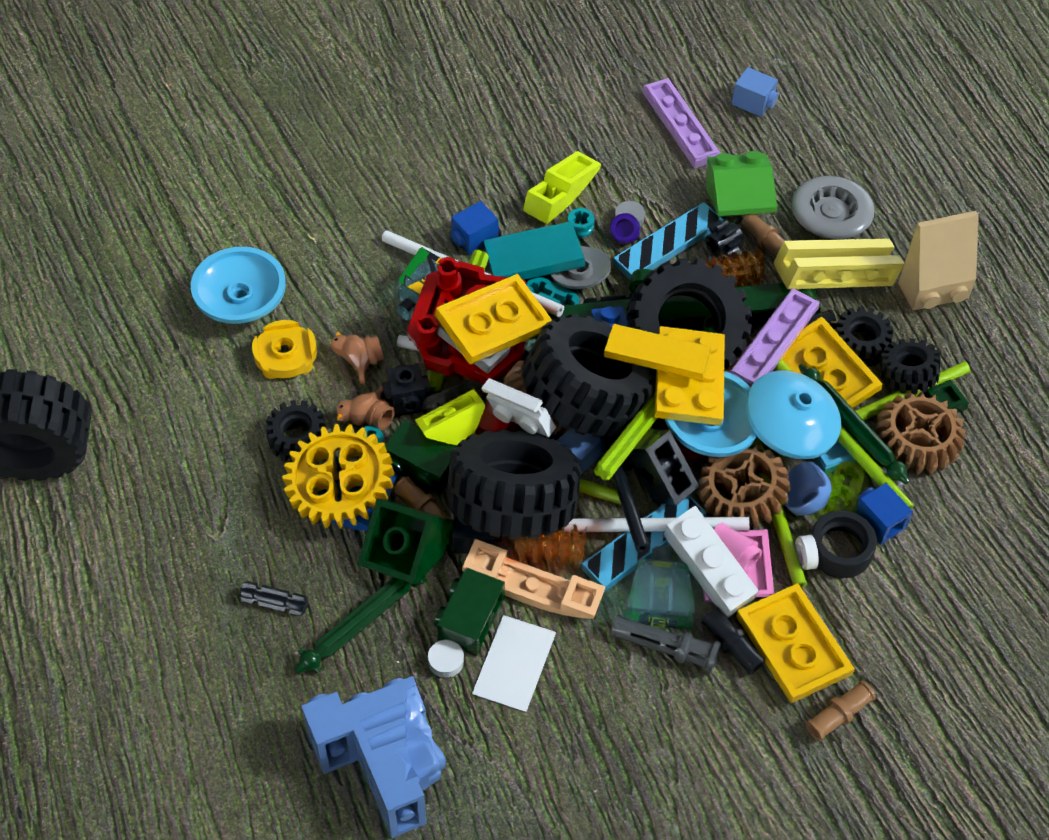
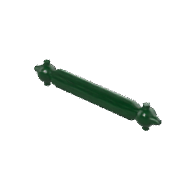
M800 364L798 368L801 374L819 383L831 395L838 407L841 425L879 466L887 468V475L890 479L907 485L910 480L907 476L906 465L901 461H895L892 450L828 381L820 379L821 374L816 368Z
M425 576L420 581L422 585L427 582ZM393 577L318 639L313 650H305L302 647L298 651L300 658L295 672L297 674L313 670L316 673L322 670L320 667L321 659L331 657L410 591L412 583Z

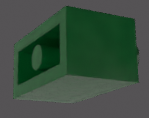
M403 420L385 444L386 453L390 454L392 460L390 465H392L394 473H397V476H408L421 489L426 491L432 490L441 495L448 485L450 455L456 445L426 438L418 426Z
M466 567L461 578L456 577L449 591L450 600L446 607L441 606L438 610L434 626L437 627L438 641H454L460 645L464 652L477 656L505 599V582Z

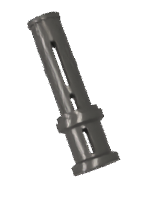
M621 615L616 616L611 630V637H617L642 645L643 647L673 655L677 663L683 664L686 661L706 668V672L711 674L721 643L717 641L712 644L693 638L692 633L689 632L677 635L621 617Z

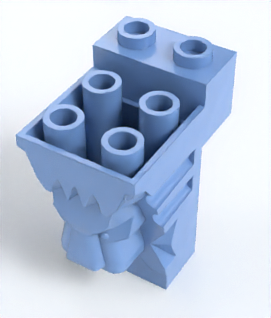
M413 676L406 679H393L386 683L383 688L371 693L362 692L356 694L344 704H342L336 691L329 695L319 694L311 698L308 703L301 705L308 738L323 774L358 760L391 838L427 824L423 790L440 779L441 771L446 767V758L432 739L431 728L425 718L426 710Z

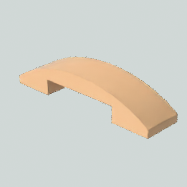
M477 539L474 540L462 567V571L467 567L504 581L505 596L545 611L577 618L594 619L606 586L576 575H572L571 580H567L507 558V550Z

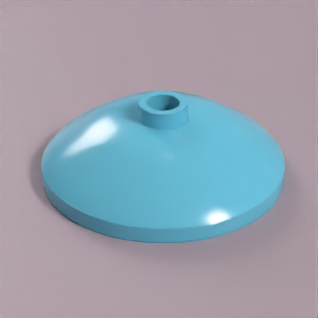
M231 247L210 255L199 264L191 279V293L198 309L213 320L230 324L251 322L269 314L281 302L286 289L285 274L280 263L269 253L252 247Z
M783 370L769 372L757 379L747 394L745 409L751 428L764 444L779 454L794 459H813L828 452L840 435L841 417L835 401L819 383L803 374Z
M724 371V419L721 426L665 419L667 427L681 444L699 454L712 457H726L738 454L750 447L758 437L749 424L745 409L746 397L751 387L739 377Z

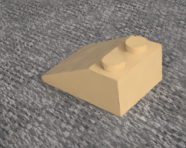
M976 211L917 223L905 265L898 281L912 311L923 308L931 309L937 305L950 302L958 303L969 299L976 281L979 215Z

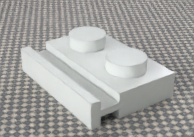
M490 378L481 388L482 391L488 393L487 399L494 409L492 412L499 420L505 423L512 421L519 424L523 430L530 434L537 432L546 437H550L556 428L546 408L541 407L542 400Z

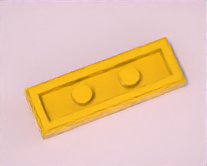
M613 324L604 350V357L703 380L711 353V346Z

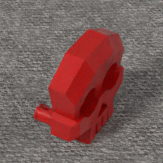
M444 257L439 261V265H437L438 271L426 276L407 328L409 341H412L419 350L427 370L446 376H452L456 372L483 385L488 378L499 381L512 369L518 360L522 361L529 339L511 346L508 355L487 374L474 363L469 364L459 351L437 335L441 324L434 314L436 307L508 277L487 275L483 267L462 261L457 262L452 257Z

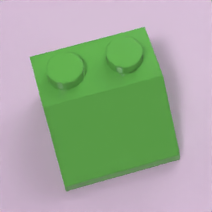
M750 151L740 155L721 153L717 156L707 157L706 190L718 217L777 212L773 169L766 153Z

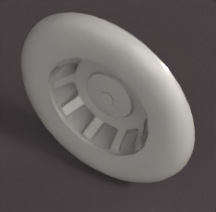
M820 176L812 178L801 184L792 197L791 207L796 220L806 230L820 237L847 239L857 236L871 225L874 218V205L869 194L855 182L842 177Z

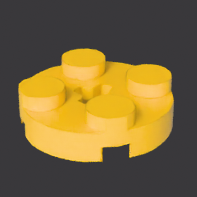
M279 320L263 327L264 332L258 338L257 335L252 342L254 361L266 378H291L300 374H307L312 370L313 362L317 356L315 336L309 328H307V331L299 326V322L293 320ZM283 345H287L288 349H291L286 353L278 352Z

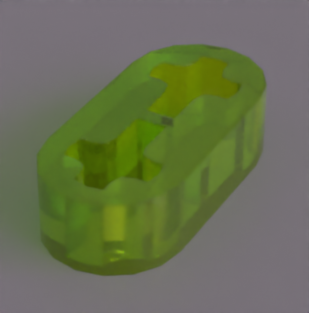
M847 461L837 465L831 480L832 491L828 503L823 508L825 514L838 510L854 512L864 481V471L858 464ZM845 475L852 476L849 487L843 485ZM838 497L845 498L842 509L836 507Z

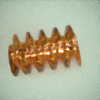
M755 249L753 253L745 250L741 255L738 252H732L729 257L727 254H720L718 259L715 256H708L706 258L705 266L710 268L714 264L723 268L721 274L726 278L732 274L737 282L741 283L742 287L749 286V280H752L753 285H760L761 279L764 276V258L760 249Z
M573 524L569 533H565L563 528L561 531L557 530L552 535L545 536L543 534L535 539L520 537V539L515 540V552L518 553L521 563H524L528 555L531 554L533 563L538 564L542 556L545 555L548 566H552L555 558L559 557L561 567H566L569 559L572 558L574 567L579 569L584 559L587 526L582 535H579L577 525Z

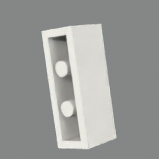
M696 506L667 524L664 537L726 618L754 600L759 590Z

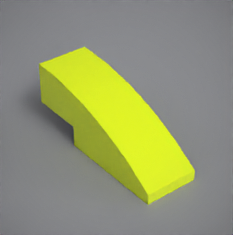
M576 151L546 170L544 181L527 191L523 211L548 224L580 195L599 171L601 163Z

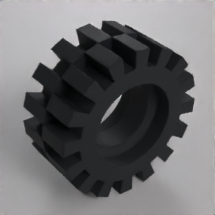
M864 306L858 307L857 312H855L854 308H850L847 314L843 312L840 319L838 318L835 331L862 361H866L867 366H872L874 360L878 364L881 362L883 349L886 346L889 347L893 338L894 330L893 326H890L891 321L888 318L883 320L884 314L880 311L877 315L873 314L874 308L869 307L868 312L864 311ZM864 332L872 336L874 340L862 341L855 338L851 333Z
M910 338V342H905V339H899V344L893 341L889 347L886 346L883 349L881 358V379H884L883 383L886 386L890 385V389L893 391L900 388V393L906 394V390H911L912 394H917L918 389L924 393L928 391V387L934 388L936 382L938 383L941 356L939 350H935L933 344L926 346L925 340L916 343V338Z
M291 400V406L289 407L284 402L280 404V411L274 408L271 411L272 417H267V425L265 426L269 447L276 457L280 455L282 461L286 462L288 457L291 458L290 451H301L298 441L308 444L311 442L309 438L310 432L319 437L321 436V427L326 428L322 411H317V406L313 403L308 408L307 401L302 400L301 405H297L296 400ZM300 425L309 428V432L299 438H290L284 435V432L293 426Z

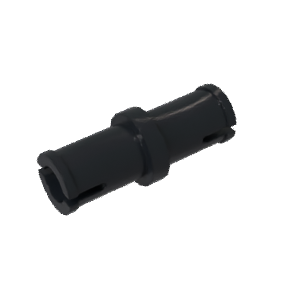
M719 607L711 610L702 619L701 623L722 644L721 649L725 653L730 652L747 671L748 675L756 672L765 663L766 659L745 638L746 633L742 629L737 630L721 612Z

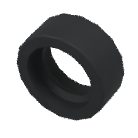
M846 510L830 511L822 515L813 526L811 535L814 537L818 549L819 562L817 568L837 578H852L863 573L870 565L876 550L877 538L874 528L865 518L857 513ZM830 531L848 532L861 543L862 552L860 555L852 558L836 556L823 545V536Z

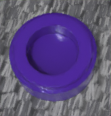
M628 213L617 215L610 224L611 236L620 244L627 245L635 242L641 232V226L636 217Z

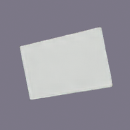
M503 615L472 694L526 712L556 632Z

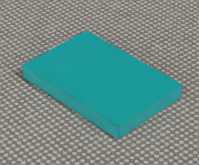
M572 221L484 240L485 250L489 255L488 261L491 272L495 276L511 277L518 274L521 279L525 280L585 266V258Z

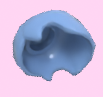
M801 462L788 471L790 491L787 493L788 501L785 506L797 516L812 515L824 508L832 491L828 476L814 462Z

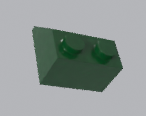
M377 498L357 565L417 585L445 554L454 521L400 503Z

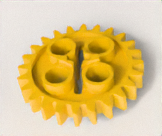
M335 424L331 433H328L325 427H321V436L319 437L310 432L309 438L311 442L308 444L298 441L301 451H290L289 454L293 462L284 464L288 474L283 475L282 479L287 486L284 488L287 497L290 498V504L293 509L298 510L302 519L309 515L311 524L315 525L322 518L325 528H328L333 520L336 521L339 529H342L346 519H349L353 526L356 525V516L358 515L368 520L367 510L369 508L374 509L377 498L388 500L385 489L393 488L391 478L389 477L394 476V470L392 465H390L392 464L390 454L386 453L385 444L378 442L376 434L367 437L366 430L363 427L355 434L352 424H349L345 432L340 430L339 425ZM340 450L339 463L342 471L339 472L342 499L337 502L338 488L335 480L338 479L335 453ZM353 457H361L357 461L349 462ZM320 460H327L324 464L316 465ZM362 486L356 492H349L353 487ZM323 489H327V490H328V491H327L325 494H323V495H316V493L319 492L320 490H323Z

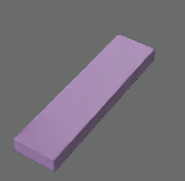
M669 78L643 86L644 96L694 169L707 165V157L721 154Z
M792 288L729 373L739 377L752 387L757 379L764 374L772 372L818 310L820 302Z

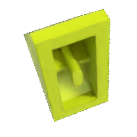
M473 389L415 419L426 438L457 446L459 442L475 434L485 409V404Z

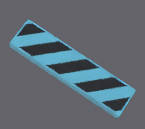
M703 202L613 257V265L631 280L632 273L635 270H654L704 239L711 233L708 227L719 220L723 222L724 219L720 216L718 217L717 213Z
M688 495L678 505L663 504L645 518H678L694 506L698 508L704 517H706V511ZM665 531L645 532L650 547L647 551L640 553L635 549L631 533L625 532L584 561L581 570L593 582L606 586L604 591L606 592L651 559L654 554L656 555L670 545V543L664 537Z

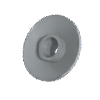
M582 246L581 249L585 258L584 267L550 275L555 283L565 288L585 289L601 283L609 275L611 270L610 259L606 253L597 248Z

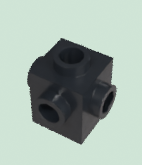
M403 364L386 369L387 382L382 383L385 401H391V405L394 408V417L425 412V395L431 394L428 376L421 375L419 364Z

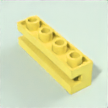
M890 239L784 241L773 265L787 289L893 286L905 263L900 255H891L894 245Z

